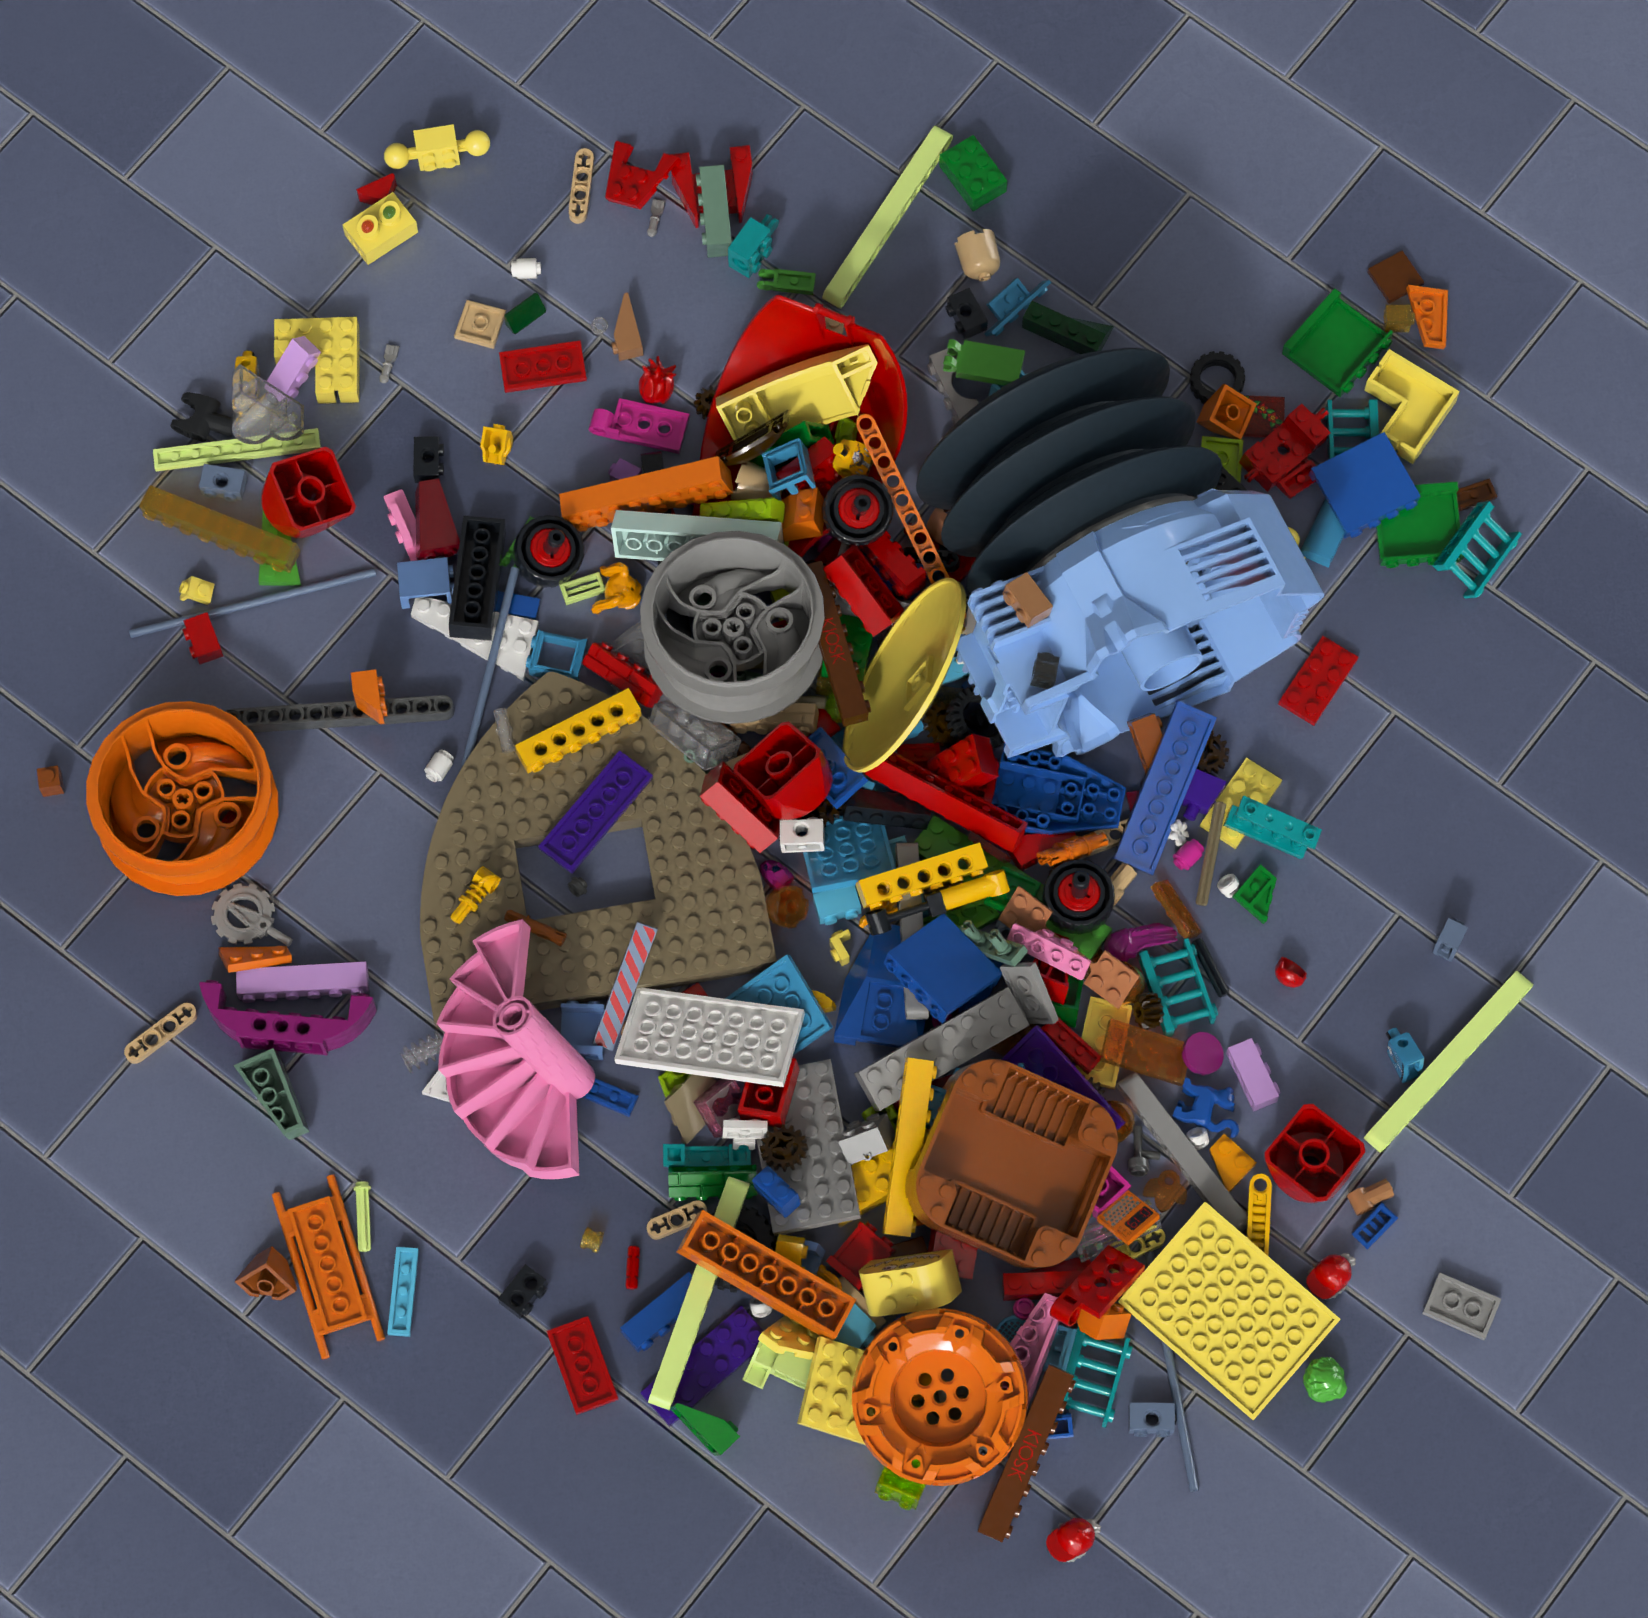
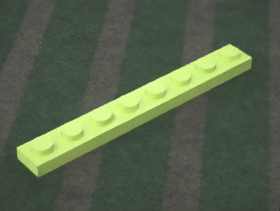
M315 428L153 449L154 467L157 472L204 466V464L211 465L304 453L321 448L319 429Z

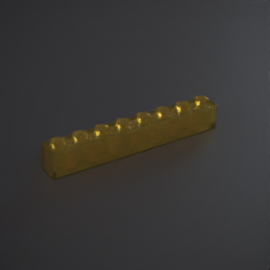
M151 485L139 505L143 516L148 520L154 521L156 519L168 528L176 527L186 535L190 536L193 534L198 536L203 542L209 543L211 541L223 550L231 549L241 557L245 558L248 556L253 558L258 564L264 565L266 563L271 565L278 572L286 571L290 573L301 553L297 543Z

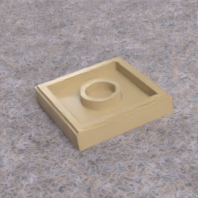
M466 300L454 335L455 339L494 349L506 310Z

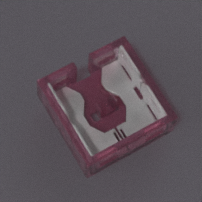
M721 1078L693 1101L714 1138H722L723 1120L732 1118L741 1120L738 1113L741 1098L734 1099L731 1093L741 1092L735 1080Z

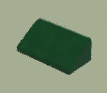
M538 293L532 294L504 315L505 325L513 334H517L546 313L545 306Z

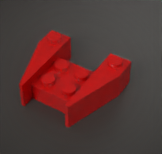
M750 145L730 147L731 169L724 170L729 214L738 213L739 223H742L753 175ZM689 152L670 154L682 160L678 167L675 165L671 170L672 185L695 228H699L698 218H700V213H703V206H699L698 194L701 193V186H697L696 174H692Z

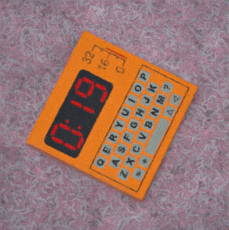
M1129 1190L1097 1216V1221L1128 1246L1160 1219L1159 1214Z

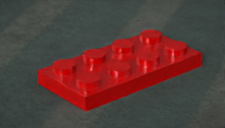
M581 340L499 352L505 393L587 381Z
M1322 636L1280 699L1278 705L1315 726L1359 657Z
M588 1316L546 1331L576 1415L618 1400Z

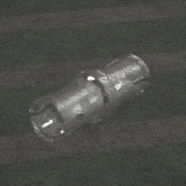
M496 709L493 713L497 724L496 735H499L502 753H505V750L506 753L515 750L512 739L513 729L509 724L507 709Z

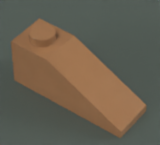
M628 293L623 295L614 331V342L611 343L613 354H618L619 361L643 356V346Z

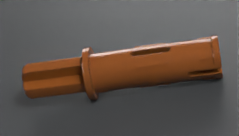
M507 910L504 916V920L507 922L523 919L531 928V933L556 943L561 947L566 940V933L531 919L530 915L526 917L513 910Z

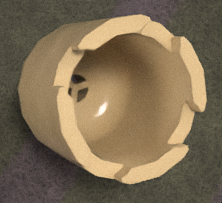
M983 229L984 233L975 234L974 230L959 236L957 238L958 242L954 243L962 270L971 279L987 281L999 270L1000 257L994 232L990 229Z
M750 461L744 462L735 482L738 484L735 491H733L734 494H731V499L746 500L773 497L768 491L770 488L765 468Z

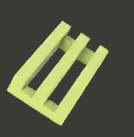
M600 572L577 578L561 585L559 584L566 605L604 594L605 592ZM596 579L598 580V582H594V583H591V584H588V585H583V586H580V587H578V588H576V589H572V590L566 591V589H568V588H571V587H574V586H577V585H580V584H584V583H587V582H590V581H593V580H596Z

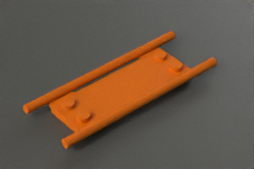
M335 1174L326 1177L332 1194L331 1197L327 1196L287 1209V1211L285 1210L280 1192L272 1194L322 1360L330 1357L324 1338L326 1334L371 1320L376 1340L382 1341L385 1339ZM338 1222L342 1226L362 1295H360ZM294 1236L296 1237V1240H297V1243H298V1247H299V1250H300V1253H301V1257H302V1260H303V1263H304V1266H305V1270H306V1273H307V1276H308V1279H309V1283H310V1286H311V1289H312V1293H313V1296H314V1299H315V1302H316L317 1309H315V1305H314V1302H313V1299H312V1295H311V1292H310V1289H309V1286H308V1282H307V1279H306V1276H305V1273H304V1269H303V1266H302V1263H301V1259H300V1256H299V1253H298V1250H297V1246H296V1243H295V1240H294Z

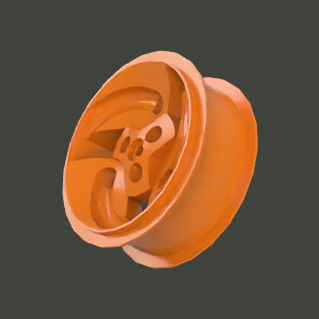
M192 701L165 702L142 709L122 721L102 742L92 759L86 781V805L92 826L100 837L102 847L114 866L132 882L153 892L172 896L202 895L222 889L244 876L262 858L273 839L279 816L278 791L273 774L269 768L265 751L253 732L235 716L215 706ZM152 749L161 768L150 777L143 791L136 777L134 761L140 755ZM182 752L186 753V760L182 764L173 765L170 763L173 756ZM217 776L240 779L257 785V794L255 797H226L222 783ZM165 787H172L170 793L164 794L161 791ZM209 789V793L206 796L199 795L202 790ZM225 810H231L237 814V817L233 822L225 824L219 820L220 814ZM179 820H187L183 825L176 824ZM144 823L152 824L156 827V831L149 838L140 837L138 835L140 825ZM164 839L180 844L189 843L181 855L173 861L156 859Z

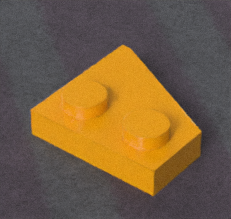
M1225 1134L1209 1149L1218 1175L1221 1177L1223 1185L1229 1193L1257 1164L1255 1160Z

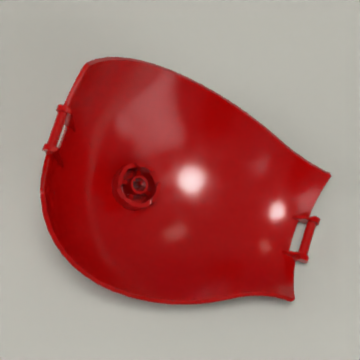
M775 295L749 322L724 367L709 410L700 460L715 457L717 450L734 441L716 408L717 397L755 379L801 361L826 353L869 344L878 363L861 403L858 416L869 414L874 418L895 462L905 435L908 406L904 377L894 352L881 334L855 324L854 316L840 314L823 307V304L816 303L813 308L787 297ZM825 317L843 323L847 336L827 329ZM854 415L849 418L856 423L858 416ZM869 418L861 419L860 427L862 429H869L872 422ZM839 420L827 424L835 443L833 444L834 446L836 445L835 432ZM857 431L856 441L864 444L859 431ZM872 437L869 440V446L873 448H878L881 444L878 437ZM881 456L878 459L880 467H887L890 463L887 456ZM873 462L868 477L871 476L883 484ZM744 463L727 466L731 471L733 491H735L738 484L735 482L737 475ZM784 491L782 492L781 500L786 498ZM727 495L726 498H723V499H716V498H714V499L707 500V502H705V503L722 502V501H727V502H729V501H734V500L731 499V495ZM695 503L692 516H700L701 504ZM825 522L822 536L789 541L788 548L802 558L816 541L829 533V530L825 527Z

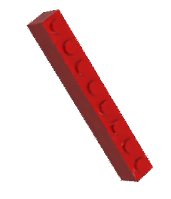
M895 752L877 767L863 772L872 780L886 785L891 790L903 794L908 799L918 802L927 809L935 811L946 819L963 826V828L1010 852H1013L1021 843L1028 825L1027 822Z

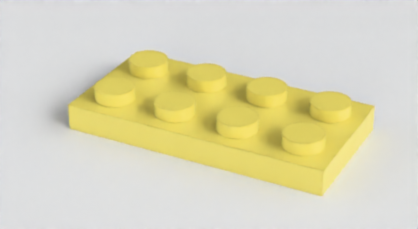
M1247 757L1216 801L1226 804L1220 840L1234 849L1238 847L1245 835L1223 826L1232 805L1239 807L1242 796L1267 805L1282 783V779ZM1214 805L1200 824V827L1207 832L1210 829Z
M1090 996L1081 1038L1103 1059L1088 1075L1076 1064L1075 1067L1082 1075H1085L1087 1080L1093 1077V1084L1100 1082L1101 1087L1115 1090L1132 1005L1122 1003L1121 1007L1117 1009L1105 999Z

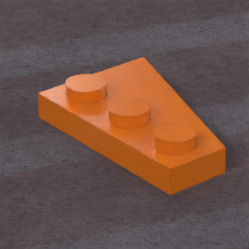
M1408 285L1406 290L1423 346L1444 349L1446 347L1448 290Z
M287 946L219 947V956L228 973L292 963V955Z

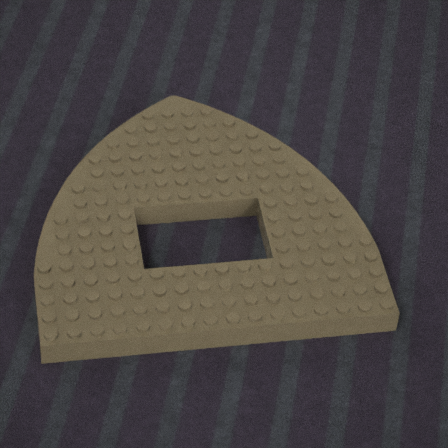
M546 673L520 695L495 721L462 766L438 817L427 854L420 907L421 945L436 1029L440 1028L436 1023L444 1006L457 988L449 979L459 967L478 952L473 940L498 926L509 923L504 920L507 910H513L527 917L516 849L540 845L619 750L651 773L653 779L607 833L642 827L655 899L537 919L536 921L566 933L567 937L561 947L530 932L523 997L528 999L538 1011L561 1007V1003H566L567 1001H578L581 1004L608 999L637 921L655 927L658 930L636 990L639 988L661 990L763 972L777 962L762 880L750 846L740 834H736L725 820H721L715 810L703 803L700 793L706 773L696 762H686L684 754L687 752L653 722L641 715L637 722L621 726L617 732L602 736L596 743H588L582 746V749L578 752H570L564 755L560 761L544 765V768L534 773L532 771L527 773L516 753V744L611 697L589 685L559 673ZM616 710L612 715L620 716L623 712ZM596 720L593 724L595 726H600L604 722L602 720ZM579 729L576 730L574 734L580 736L583 735L585 731ZM558 739L555 744L563 745L566 741ZM539 749L536 751V753L538 755H543L546 753L547 750ZM484 866L499 876L501 881L493 893L489 894L486 892L487 896L485 898L481 897L483 900L481 904L476 903L478 905L476 912L470 911L462 923L457 924L450 916L461 903L458 898L461 895L466 896L465 891L467 889L471 890L469 886L473 883L472 879L480 867Z

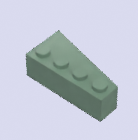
M724 165L699 167L700 174H696L697 186H701V193L698 194L699 206H703V213H700V223L705 225V233H702V243L707 246L708 258L728 256V247L732 241Z
M274 1048L233 1065L285 1137L292 1140L310 1132L281 1056Z

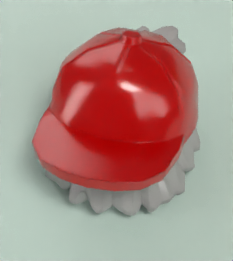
M1343 1253L1341 1255H1328L1318 1263H1314V1267L1307 1272L1309 1274L1306 1280L1308 1289L1320 1299L1336 1298L1338 1294L1345 1290L1346 1285L1350 1281L1352 1276L1351 1267L1356 1265V1258L1350 1257L1349 1253Z
M1072 1518L1064 1523H1059L1058 1527L1052 1529L1051 1534L1047 1537V1549L1052 1557L1059 1562H1074L1077 1558L1080 1559L1082 1556H1085L1086 1552L1093 1546L1095 1534L1100 1533L1101 1526L1095 1523V1519L1085 1520L1082 1518Z

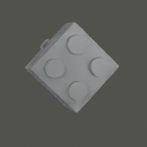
M875 1113L867 1117L866 1121L859 1122L857 1120L848 1124L838 1143L847 1162H850V1164L862 1160L869 1161L873 1156L887 1152L895 1140V1131L887 1113L882 1115Z

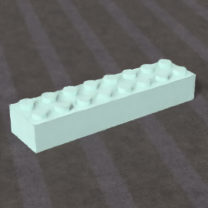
M616 510L611 526L615 558L663 561L672 551L692 539L714 532L726 531L762 534L784 544L782 522Z

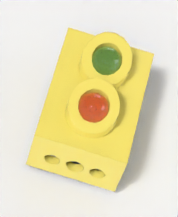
M394 192L342 224L346 238L367 265L418 233L415 219Z

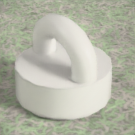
M1234 874L1223 876L1217 884L1218 889L1227 898H1232L1240 886L1239 880Z
M1203 1127L1193 1128L1186 1134V1137L1196 1150L1203 1149L1209 1144L1207 1130Z
M754 1297L750 1300V1307L754 1317H766L773 1310V1308Z

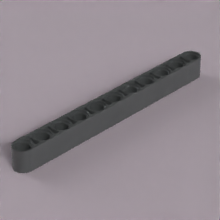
M446 695L385 699L388 716L384 717L385 724L449 720L454 715L452 699ZM355 701L234 708L225 711L235 716L253 733L382 725L365 713L361 716L354 715L360 710L357 708ZM442 705L449 706L445 711L439 710ZM422 706L428 707L425 712L418 711ZM399 708L407 709L404 713L397 712ZM336 712L343 713V715L338 718L333 716ZM316 713L322 714V716L318 719L312 718V716ZM293 715H301L298 720L291 719ZM273 716L280 717L275 722L270 721V718ZM252 717L258 718L255 723L248 722Z

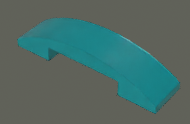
M663 1144V1167L751 1165V1150H749L747 1145H741L737 1150H734L733 1144L728 1146Z

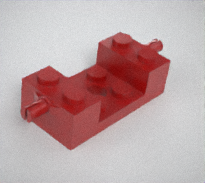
M1301 403L1286 417L1280 426L1261 442H1256L1243 454L1239 463L1248 472L1244 475V479L1248 478L1247 482L1249 483L1255 479L1267 492L1272 489L1278 481L1287 476L1327 440L1331 432L1322 424L1321 420L1329 414L1328 411H1325V408L1322 407L1321 410L1314 414ZM1278 447H1285L1288 450V454H1280Z

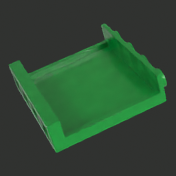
M1334 288L1284 344L1282 355L1338 397H1341L1344 393L1348 394L1354 386L1353 382L1357 378L1361 379L1367 372L1366 368L1370 363L1372 365L1375 364L1380 357L1379 353L1383 349L1386 351L1393 342L1391 340L1393 331L1390 330L1388 333H1385L1341 300V292Z
M1458 482L1415 485L1421 496L1417 502L1418 505L1408 511L1406 508L1399 511V515L1393 519L1388 520V518L1380 521L1381 524L1376 527L1380 566L1396 568L1400 564H1407L1409 567L1418 566L1420 563L1428 562V565L1434 564L1460 528L1457 501ZM1460 554L1456 560L1457 563L1461 562L1464 556Z

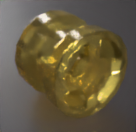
M587 1227L583 1234L580 1248H589L592 1252L598 1253L603 1241L604 1232H594L592 1228Z

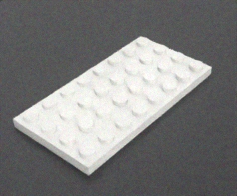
M639 988L636 990L614 1060L616 1064L784 1087L805 1012L804 1009Z

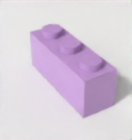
M305 336L293 338L264 386L280 402L293 400L298 395L300 386L308 379L309 371L317 364V358L321 351Z
M1252 1038L1228 1047L1226 1055L1253 1112L1276 1103L1280 1090L1277 1083L1272 1082L1269 1076L1271 1071L1266 1062L1263 1063L1260 1057L1262 1052L1258 1043L1254 1044Z

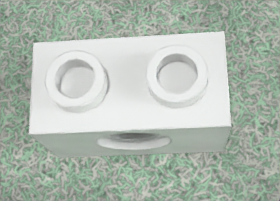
M809 817L802 820H780V846L782 853L825 851L823 819ZM800 832H806V833H807V834L804 835V836H799V835H798V833H800Z

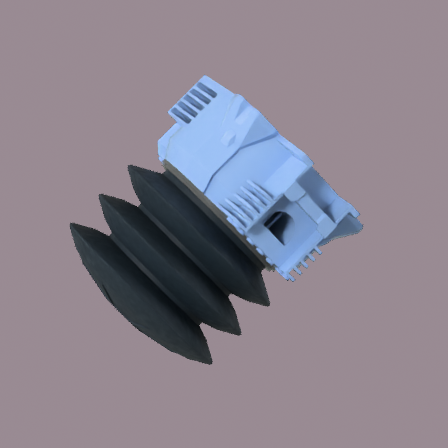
M1120 348L1090 352L1054 362L1026 374L1003 386L967 412L934 447L918 473L916 491L919 498L935 508L949 510L941 531L944 546L955 554L965 557H977L969 570L966 582L970 595L967 604L977 622L973 633L960 635L956 651H958L956 659L958 662L964 663L962 670L964 673L969 672L968 682L969 684H975L974 694H980L982 709L990 724L995 723L1006 744L1004 752L1007 758L1052 744V751L1056 757H1063L1071 752H1075L1076 755H1082L1113 740L1120 733L1130 731L1127 721L1148 713H1155L1156 716L1162 719L1171 715L1176 701L1194 706L1230 692L1235 682L1289 649L1301 639L1302 636L1299 629L1300 625L1303 624L1302 620L1306 618L1305 615L1309 613L1308 609L1324 597V592L1269 494L1256 491L1215 489L1221 476V459L1215 452L1207 448L1187 445L1195 428V411L1191 405L1180 399L1162 396L1169 381L1170 367L1167 360L1157 352L1143 348ZM1028 572L1053 605L1048 617L1029 628L1025 623L1019 621L1016 611L1012 606L1007 605L1003 598L1006 584ZM1195 670H1198V671L1194 672L1193 674L1187 676L1189 673H1191V672H1193V671H1195ZM1203 681L1157 706H1154L1152 700ZM1166 687L1152 695H1149L1147 692Z

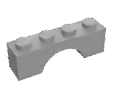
M947 348L929 355L927 368L930 375H934L937 380L935 381L936 388L939 393H943L945 398L943 399L944 405L947 410H951L953 415L951 417L952 422L955 425L979 403L977 399L964 398L954 390L952 382L956 377V372L943 371L945 356H950L947 354Z

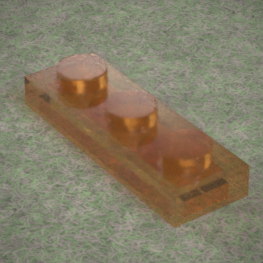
M1168 879L1155 882L1150 887L1154 892L1155 898L1160 901L1166 910L1167 916L1172 919L1178 933L1184 939L1194 938L1202 933Z

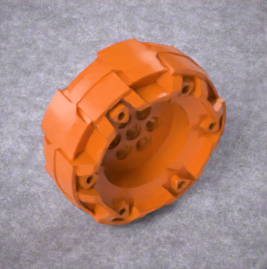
M934 1308L913 1312L897 1319L874 1337L861 1356L855 1371L852 1387V1407L859 1434L867 1448L882 1465L898 1476L916 1483L949 1486L980 1477L1006 1457L1016 1443L1026 1418L1028 1388L1019 1357L1007 1339L997 1329L983 1319L967 1312ZM958 1329L964 1331L963 1337L956 1335ZM891 1342L897 1344L895 1351L889 1348ZM944 1369H951L953 1371L954 1378L951 1381H946L942 1378V1371ZM928 1373L932 1377L931 1384L923 1385L920 1382V1375ZM1003 1381L1009 1383V1388L1006 1390L1003 1389ZM959 1386L967 1387L969 1390L968 1397L960 1398L957 1395V1388ZM937 1390H943L946 1393L947 1398L945 1402L936 1401L934 1395ZM916 1394L924 1397L925 1403L921 1407L913 1404L912 1399ZM869 1407L875 1409V1415L871 1416L868 1414L867 1410ZM957 1407L961 1410L962 1415L960 1419L955 1420L950 1417L949 1411L951 1408ZM929 1412L938 1413V1423L932 1424L928 1421L927 1415ZM981 1446L987 1448V1453L984 1455L979 1452ZM914 1459L920 1461L919 1467H914L912 1465V1461Z

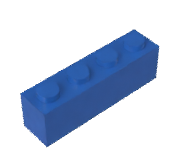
M690 1272L685 1274L620 1327L621 1333L637 1352L650 1348L654 1343L653 1340L659 1335L661 1337L666 1335L671 1330L670 1326L677 1321L692 1279Z

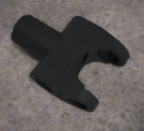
M183 393L182 402L191 406L195 412L188 419L172 420L170 426L174 431L202 442L207 440L210 430L231 437L234 435L237 419L217 413L221 405L218 400L202 394Z

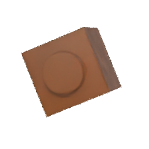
M58 765L37 768L39 789L43 797L64 794L62 773Z

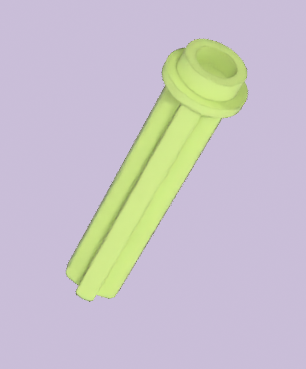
M361 1181L356 1182L355 1187H353V1190L356 1191L358 1250L360 1252H367L371 1250L369 1190H371V1186H369V1182Z

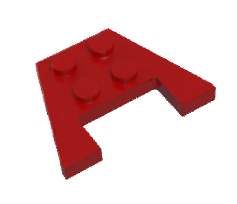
M616 141L605 198L610 202L641 210L657 191L656 187L663 179L667 180L669 172L675 165L678 167L682 160L677 156L663 153L655 171L631 166L626 163L634 148L630 144Z

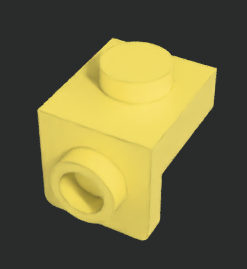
M191 576L182 581L179 587V593H181L180 600L191 599L208 605L211 603L215 584Z
M849 929L845 931L838 930L830 938V947L832 948L830 953L834 961H839L841 966L850 962V956L842 944L851 938Z

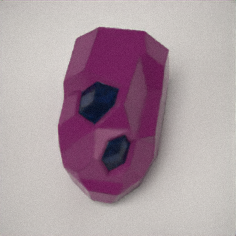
M767 860L760 864V872L765 882L778 894L794 881V875L780 862Z

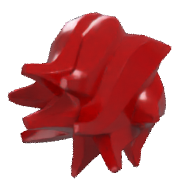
M659 356L656 357V363L649 358L650 367L642 366L644 374L639 380V393L646 403L659 402L665 404L673 393V377L676 374L672 372L676 365L664 368Z

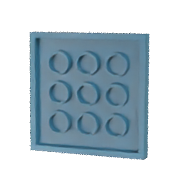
M840 816L839 819L834 817L833 825L829 821L827 822L826 828H824L825 851L803 852L812 893L855 886L861 879L896 869L885 825L843 821V816ZM800 832V833H799V834H800L799 836H804V835H806L807 833H806V832Z
M788 954L725 998L804 1009L805 1016L793 1055L833 1028L792 957Z

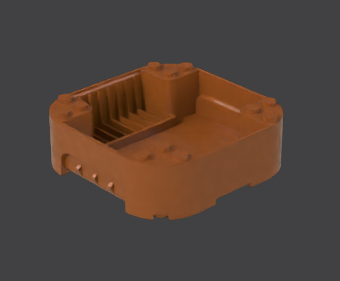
M988 1059L960 1068L946 1082L943 1088L947 1090L945 1097L937 1110L938 1113L935 1121L929 1129V1135L924 1147L920 1151L919 1159L914 1168L908 1171L905 1193L912 1208L911 1211L927 1227L1017 1267H1049L1064 1261L1078 1247L1114 1161L1118 1147V1135L1112 1117L1096 1101L1004 1060Z

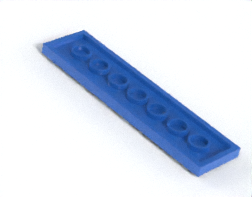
M1176 701L1112 859L1128 864L1149 875L1154 874L1170 835L1171 825L1176 820L1217 717L1183 702Z

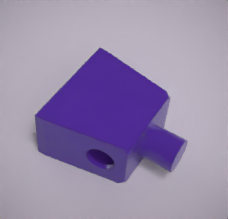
M1196 769L1182 803V806L1187 807L1183 816L1188 820L1195 821L1198 813L1207 815L1225 789L1227 781Z

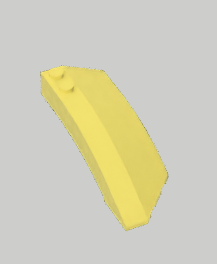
M869 344L826 353L774 371L716 398V408L733 440L740 438L787 410L790 412V416L784 432L803 421L826 425L854 415L858 416L861 403L866 395L872 374L878 362Z

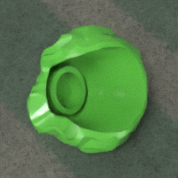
M1320 1357L1312 1360L1309 1366H1307L1303 1376V1383L1310 1398L1314 1401L1325 1403L1326 1401L1344 1397L1347 1391L1344 1369L1339 1366L1335 1359Z

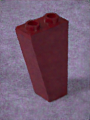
M438 478L419 482L415 491L417 560L435 559L440 556L451 557L457 554L460 540L440 480Z

